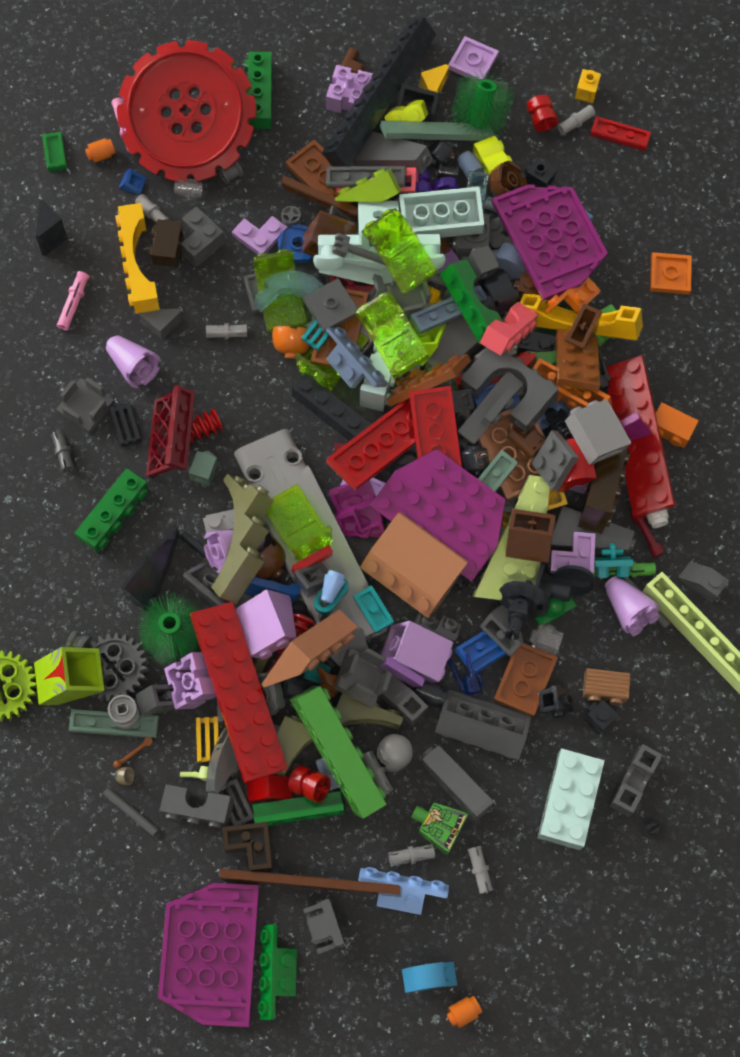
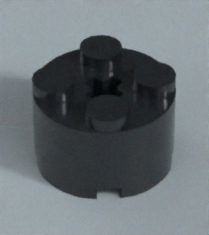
M507 272L494 274L477 281L475 286L480 285L485 294L493 298L495 311L500 316L509 312L510 308L516 304V300L520 298L519 292L516 288H513Z

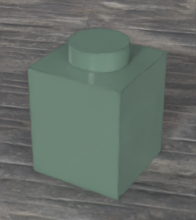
M197 451L189 471L190 480L210 486L218 467L217 457L208 451Z

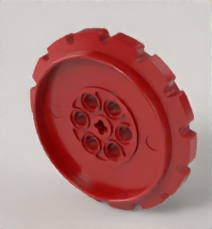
M187 40L184 47H180L177 41L160 45L156 48L157 54L155 56H151L149 53L143 55L133 65L135 75H127L122 83L119 95L124 99V103L117 106L118 125L120 128L127 130L122 135V139L133 156L141 155L139 163L157 176L164 171L167 180L187 183L190 176H194L197 182L215 178L217 176L216 170L223 168L226 171L241 158L238 153L239 148H248L252 140L254 127L249 125V122L257 118L255 97L247 95L252 86L241 67L233 69L234 59L219 48L209 52L207 43ZM194 90H200V95L197 98H191V93ZM179 91L181 93L180 97L177 100H173L172 94ZM204 107H211V112L208 115L202 114ZM186 108H189L191 113L188 112V116H185L183 113L186 112ZM166 109H171V116L164 118L163 112ZM197 124H201V132L194 133V126ZM176 126H183L180 134H174Z

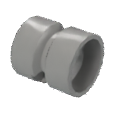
M118 695L109 702L108 714L118 728L130 729L138 723L140 711L130 696Z

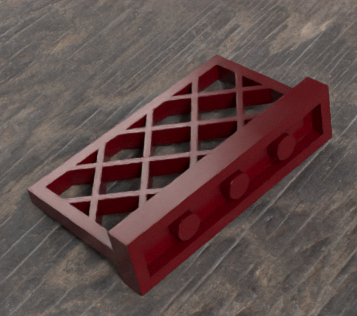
M177 385L173 387L172 393L155 399L146 470L147 477L152 478L174 469L180 471L187 469L195 391Z

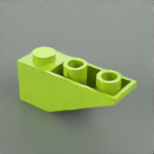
M382 168L373 173L375 177L369 180L367 177H364L356 182L357 186L351 189L347 186L339 190V195L335 200L383 202L398 194L401 188L391 168L386 171Z

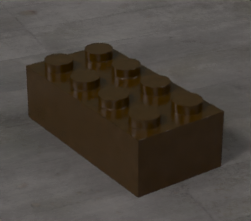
M628 447L619 454L595 463L596 478L589 482L577 527L602 534L605 526H610L617 507L616 500L619 498L622 488L620 485L626 473L625 466L630 457V453L627 452Z

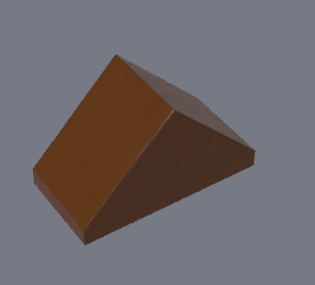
M583 303L565 341L585 349L596 335L602 311Z

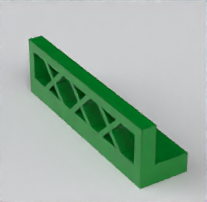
M341 791L328 793L326 798L320 803H315L306 797L254 804V822H268V826L344 815Z

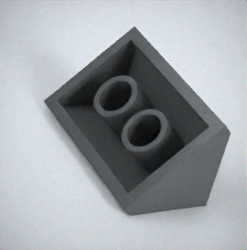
M205 560L183 574L185 585L212 607L229 603V601L220 598L211 588L219 573L216 572L218 570L216 567L212 568L208 560ZM243 594L238 603L234 604L235 609L253 597Z

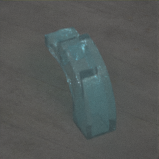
M280 272L264 280L266 290L259 291L255 296V307L261 312L276 298L286 294L296 295L303 299L304 296L324 285L315 277L304 272Z

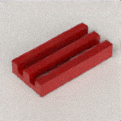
M327 545L293 564L292 573L294 574L296 570L323 562L332 557L333 551L331 547Z

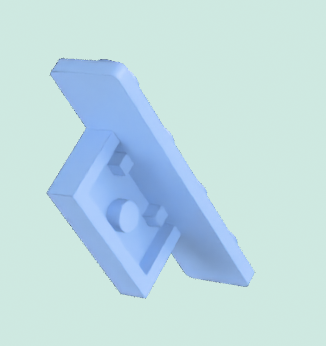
M372 867L360 869L358 881L400 885L402 888V897L378 895V907L421 915L425 894L448 898L449 885L442 881L434 880L431 882L423 880L418 876H400L397 872L385 873Z

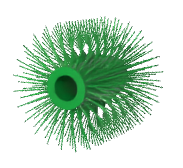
M478 77L479 82L474 79V84L471 83V80L468 81L467 78L466 83L460 82L463 86L459 85L457 88L465 87L462 88L465 89L463 90L465 92L456 93L460 100L456 99L454 101L456 103L462 101L458 105V108L462 110L461 112L460 109L456 110V113L463 115L456 118L464 119L463 117H466L465 119L468 120V124L471 127L473 126L474 129L477 128V138L478 129H481V134H483L482 129L487 132L486 128L490 129V124L493 125V128L495 125V129L497 128L499 131L500 128L497 127V123L501 124V121L497 119L506 118L505 115H500L509 113L502 112L507 111V109L509 110L510 108L508 107L510 105L507 102L511 103L513 101H505L508 100L505 99L507 98L505 96L511 95L507 94V91L510 90L501 89L511 87H505L506 84H502L504 87L497 85L491 79L486 80V77L485 80L484 77L483 80Z
M167 597L168 612H165L162 603V609L157 603L156 605L158 606L156 607L159 609L152 610L154 615L147 617L149 619L141 620L147 622L142 624L148 625L144 627L150 629H144L147 631L140 632L139 634L141 635L139 636L145 639V641L141 640L143 642L142 645L145 642V649L148 647L152 653L155 651L160 652V658L166 657L170 665L167 658L169 656L171 659L169 653L171 652L172 654L173 652L171 662L173 664V656L175 662H177V648L182 658V653L186 656L188 653L194 652L193 644L190 642L196 639L197 636H195L194 626L191 617H189V608L191 606L185 610V605L180 604L178 608L174 599L170 601L169 605Z

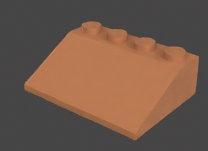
M514 408L500 413L503 416L496 425L491 423L478 439L482 447L488 450L489 463L493 461L501 450L518 462V465L500 486L506 500L519 497L529 475L541 477L532 465L539 450L529 458L506 437L514 428L525 438L533 429H536L543 436L544 434L538 421L527 434L510 422V413Z
M398 512L372 547L360 568L429 618L438 610L468 561L407 516Z
M339 609L292 640L261 685L267 687L301 675L308 669L312 671L320 661L322 663L325 662L332 652L336 654L343 645H349L355 638L353 634L358 626Z

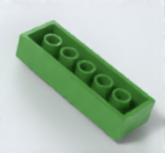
M311 686L290 698V701L354 815L364 819L387 805L384 801L386 795L380 786L377 787L373 781L375 776L370 767H365L362 762L364 756L361 750L353 746L351 742L353 736L347 727L343 728L340 722L342 717L337 708H332L329 700H331V697L325 688L322 689L320 686Z

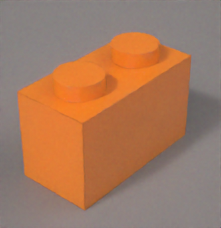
M662 402L656 412L661 437L670 441L676 447L685 448L699 420Z

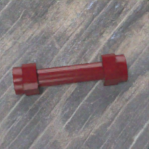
M632 512L630 514L631 520L634 525L638 524L650 546L648 549L653 558L662 556L665 551L662 544L657 543L645 521L646 515L635 518Z

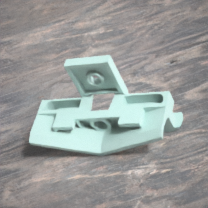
M398 201L358 202L359 235H346L350 237L349 244L429 273H436L438 269L444 266L446 258L444 254H440V234H400ZM368 233H390L388 247H370ZM318 235V255L314 256L313 262L315 267L319 269V273L375 285L374 280H372L374 274L382 276L384 284L392 282L393 275L404 273L347 252L345 258L332 253L335 235Z

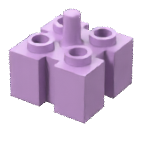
M336 65L332 76V84H330L326 95V110L341 113L343 109L349 112L354 105V101L359 98L363 88L371 80L373 73L358 70V74L351 73V68Z
M191 652L181 658V662H175L164 668L168 685H173L174 692L171 693L175 710L195 709L206 703L205 700L216 697L202 652Z

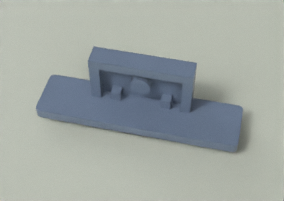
M328 327L326 329L327 333L337 343L326 360L350 388H356L364 376L374 387H386L388 385L384 375L375 369L372 361L367 356L361 353L359 346L348 338L343 328Z

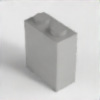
M607 399L601 402L595 400L585 408L581 406L576 407L570 411L571 415L565 420L589 465L619 454L631 444L628 435Z

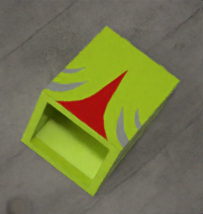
M60 647L34 662L39 705H60L104 691L100 652L97 648Z

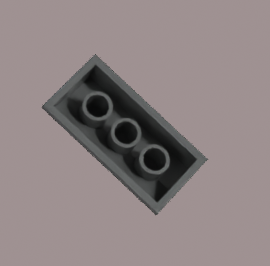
M449 689L435 733L441 734L446 738L462 741L464 744L481 747L486 751L502 754L507 758L519 760L527 738L531 716Z

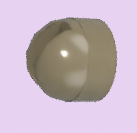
M122 767L116 771L117 778L115 779L119 784L131 785L133 783L134 771L131 767Z

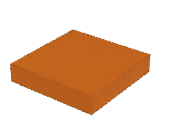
M652 252L650 291L689 295L691 292L692 256Z

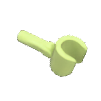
M201 766L199 773L180 772V777H194L206 781L208 767Z

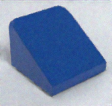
M130 168L124 173L118 188L140 195L147 178Z

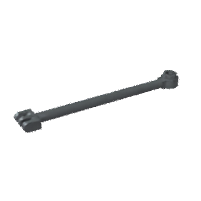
M337 233L335 235L332 253L345 258L347 252L402 272L413 271L416 277L426 278L430 282L446 287L441 276L349 244L350 237L344 234Z

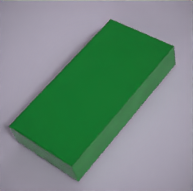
M62 132L43 134L42 138L48 172L67 169Z

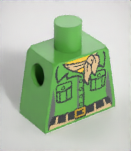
M433 803L429 812L417 806L411 818L422 823L419 834L444 854L448 855L468 814Z

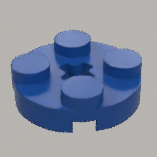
M296 224L281 232L278 238V249L284 260L300 264L309 263L312 257H314L302 252L303 234L307 230V226ZM297 241H301L302 246H301V247H295V245H293V243H297Z

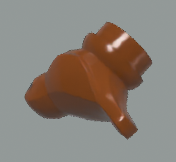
M318 667L316 671L321 678L319 686L327 690L331 697L329 701H333L334 697L340 692L334 689L338 674H329L323 668Z

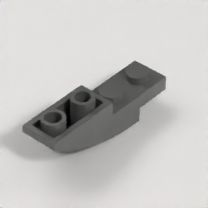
M226 727L219 736L210 758L206 778L207 793H221L227 786L226 781L239 769Z

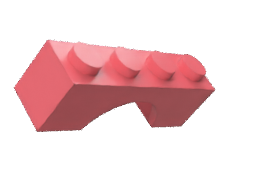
M517 302L510 308L504 322L495 320L488 325L480 343L500 356L506 351L510 352L514 345L519 344L522 338L525 339L529 332H533L537 325L535 320L538 314Z

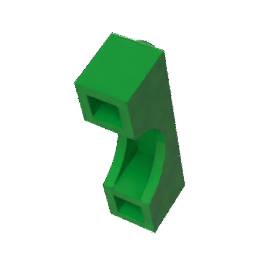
M468 260L451 263L440 273V276L477 341L481 344L480 341L488 325L495 320L503 321L497 311L488 309L477 298L473 286L477 276Z

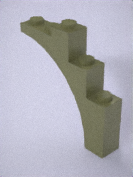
M227 474L223 481L229 488L233 499L234 528L227 557L211 588L220 598L233 602L236 605L264 563L258 556L259 551L257 549L269 532L263 525L265 522L262 518L274 500L268 495L269 491L263 486L258 485V487H255L251 484L248 485L246 484L247 481L239 475L233 477Z
M343 693L336 707L342 717L340 722L343 727L355 724H375L399 730L404 718L393 709L384 710L379 708L380 705L377 703L370 708ZM285 716L277 734L288 769L275 774L284 777L292 762L301 751L313 742L302 720L295 716H290V718Z

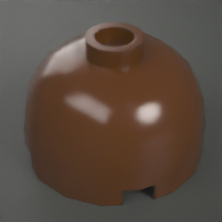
M505 161L491 171L488 183L493 196L497 197L527 185L526 178H522L520 174L522 170L514 162Z
M276 539L272 540L268 547L265 546L259 551L258 556L264 563L255 575L257 578L266 580L273 577L276 579L284 572L282 567L286 562V554Z

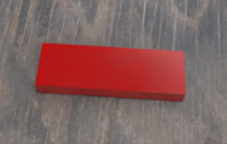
M598 116L595 117L590 136L646 151L651 135L650 131Z

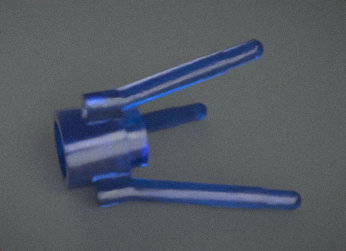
M465 654L469 676L464 677V682L451 658H449L447 662L459 684L460 691H464L465 695L482 692V671L478 672L477 676L473 674L470 654Z

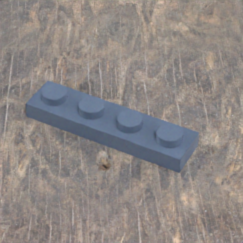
M481 286L474 287L479 301L485 300L487 295ZM450 297L411 314L410 320L420 335L463 315L453 297Z

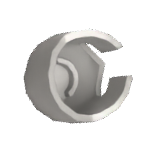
M399 734L385 736L377 748V760L380 759L386 765L384 769L388 772H398L404 769L410 763L413 756V747L410 741L405 736Z

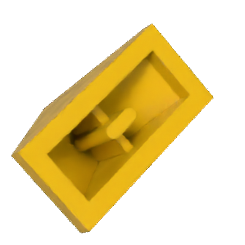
M445 64L421 72V87L441 92L448 78L449 65Z

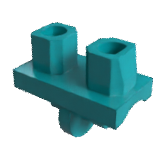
M610 543L609 549L601 550L602 556L609 555V557H594V567L598 578L609 577V567H616L617 577H629L630 566H633V559L630 556L616 557V555H623V549H616L615 543Z

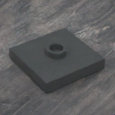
M339 279L303 297L304 303L323 332H326L328 327H336L359 314L358 308Z

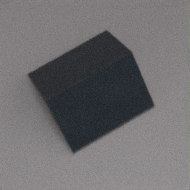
M402 83L397 106H407L415 100H424L428 115L422 122H434L438 110L440 92Z
M39 200L35 236L42 255H47L68 238L62 219L44 200Z

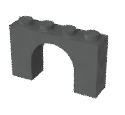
M486 348L460 378L461 387L463 389L471 388L472 395L478 398L492 381L503 377L507 371L511 372L523 382L527 393L510 413V422L527 434L558 398V388L551 380L542 378L537 370L525 366L520 358L511 356L507 351L500 356Z

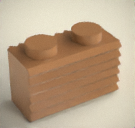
M587 668L584 672L583 698H588V701L592 703H600L601 700L610 701L609 703L612 705L626 703L629 699L630 673Z

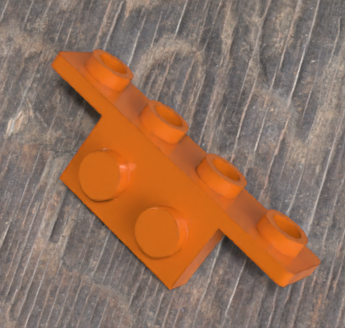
M588 277L580 287L567 289L559 296L556 294L547 302L550 306L544 311L548 313L564 299L578 313L583 303L588 304L601 290Z

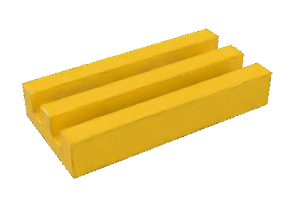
M218 717L196 718L198 763L210 762V723H214L215 747L219 738ZM204 723L206 757H202L201 724Z

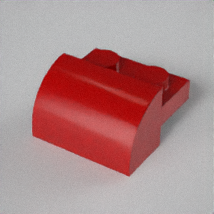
M574 438L565 441L579 458L560 489L556 492L563 493L575 485L583 486L596 478L594 463L588 464Z

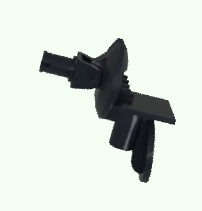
M542 563L535 585L529 580H526V582L512 581L503 584L499 588L502 594L500 604L508 609L509 623L505 636L511 640L512 635H514L513 640H518L522 626L527 627L528 618L544 616L549 610L552 599L569 602L571 595H583L590 592L596 581L594 574L584 567L567 565L558 568L553 573V576H550L548 574V564Z

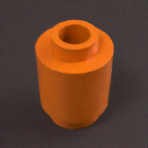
M105 138L87 144L88 148L85 149L88 160H93L94 163L111 158V155L116 154L111 139L106 140Z
M474 996L470 998L465 997L448 1007L450 1012L446 1015L452 1026L457 1025L460 1029L477 1019L478 1015L482 1013V1009Z

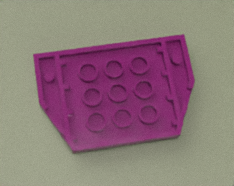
M526 185L492 198L491 203L543 302L553 298L556 294L558 296L563 294L567 289L580 287L607 257L608 252L573 187L559 188L548 186V188Z
M436 449L394 471L370 506L391 522L398 512H401L468 561L461 574L470 581H473L498 548L506 499Z
M212 883L182 898L166 903L158 992L160 1000L202 1025L250 1026L259 885Z

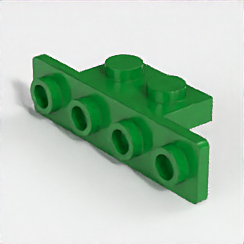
M271 924L264 925L260 934L262 954L260 956L261 978L259 980V989L261 993L258 1011L260 1020L264 1021L275 1020L276 996L296 997L297 949L277 948V925Z

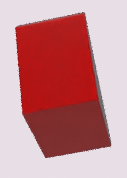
M269 775L247 782L248 803L292 799V792L288 788L290 777Z

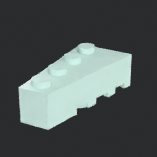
M380 326L373 348L374 354H371L370 360L375 369L384 375L388 385L386 387H374L364 376V383L360 388V406L382 412L385 405L389 406L386 399L391 395L389 393L390 387L395 385L397 375H394V371L400 367L401 357H399L400 350L398 345L404 331Z

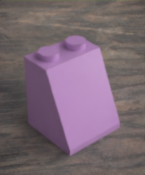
M266 589L235 609L251 657L260 658L261 660L267 659L276 650L288 647L289 642L296 638L292 603L289 595Z
M406 621L391 625L381 655L385 658L392 657L422 676L425 681L435 683L440 682L445 674L444 667L447 660L451 657L453 642L416 623Z

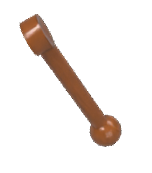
M150 737L145 738L144 743L121 760H116L113 763L114 768H121L122 764L144 747L151 746L153 740Z

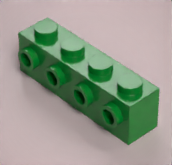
M248 52V60H245V72H248L247 78L252 88L248 91L247 95L255 97L257 118L251 120L249 125L253 126L254 129H271L272 53Z
M126 468L75 531L74 534L77 540L96 553L101 549H105L109 544V538L113 533H117L121 529L125 518L130 517L134 513L136 504L140 500L143 501L148 495L149 488L147 482Z

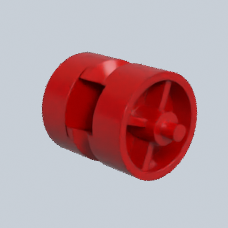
M538 95L527 102L526 106L529 115L532 116L535 131H548L558 124L556 112L552 109L553 104L549 95Z
M299 765L293 770L288 782V788L291 792L299 796L304 795V797L315 803H320L326 798L331 785L329 776L320 772L315 773L311 768L304 765Z

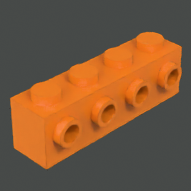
M539 358L533 368L540 373L542 378L551 380L556 384L558 398L555 401L561 400L573 410L579 406L585 408L595 400L601 402L607 399L612 407L611 397L600 390L596 392L557 385L556 366Z

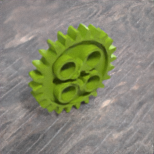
M3 650L0 652V678L4 683L3 690L7 698V704H4L3 693L0 691V722H3L4 716L11 721L13 713L20 717L19 710L27 711L25 704H33L30 696H37L36 692L32 690L37 688V683L32 682L36 679V675L31 674L34 671L33 667H27L29 662L26 659L21 662V655L18 654L14 658V654L10 651L6 656ZM8 669H15L11 677H5ZM20 689L17 697H10L12 690Z

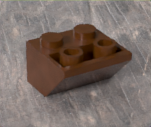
M320 210L303 234L302 252L311 256L318 255V235H336L337 233L354 235L357 223Z
M512 509L506 557L548 564L555 527V515Z

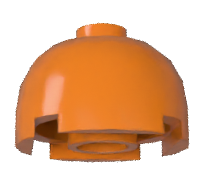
M274 327L272 341L275 349L279 353L285 354V358L297 359V355L306 353L311 347L301 339L308 328Z

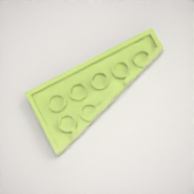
M533 475L527 477L514 509L547 514L550 487L542 477ZM511 514L505 529H503L499 537L498 548L490 557L485 572H483L480 578L481 581L472 597L501 600L502 594L499 588L505 583L512 581L526 582V580H529L533 585L536 584L541 562L506 557Z

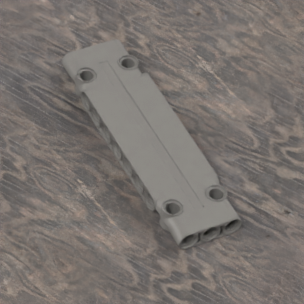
M282 429L237 449L234 452V456L246 478L247 484L258 487V485L263 486L269 491L268 495L274 500L264 515L263 520L272 539H276L285 550V565L294 584L296 582L295 576L291 571L292 565L327 545L331 547L333 554L332 557L322 563L328 570L343 574L348 581V593L337 607L327 615L319 614L314 608V597L320 590L307 598L300 589L299 594L304 604L307 605V611L311 617L313 616L316 624L340 609L358 626L357 630L359 628L363 629L366 641L384 633L388 628L376 634L373 632L353 599L355 594L369 587L310 467L305 464L302 453L298 450L289 430ZM294 457L297 458L298 461L295 463H290L288 459ZM253 474L260 475V478L253 480L250 478V476ZM322 602L321 606L327 607L328 603Z

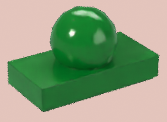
M572 598L569 602L552 599L548 612L542 617L534 618L539 628H542L575 609L577 605Z

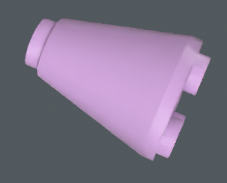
M617 576L612 577L606 582V593L621 627L626 633L636 636L648 623L652 624L659 619V605L650 597Z

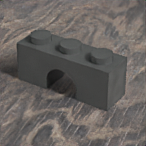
M642 744L637 750L609 807L630 817L634 813L643 795L642 792L649 778L654 773L662 754Z
M172 785L165 786L160 812L166 815V819L178 821L179 818L187 819L186 822L200 825L201 821L208 823L209 827L221 829L222 826H229L234 799L231 796L209 792L207 801L202 807L192 808L190 805L192 792L190 790Z

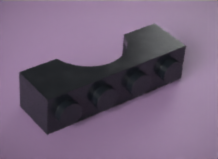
M471 388L452 392L457 432L475 409ZM458 434L461 454L465 446L471 445V443Z

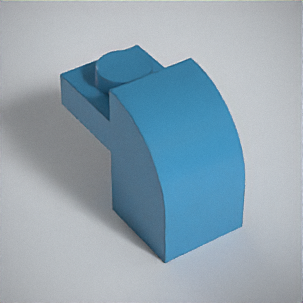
M439 962L402 969L405 993L457 985L454 962Z

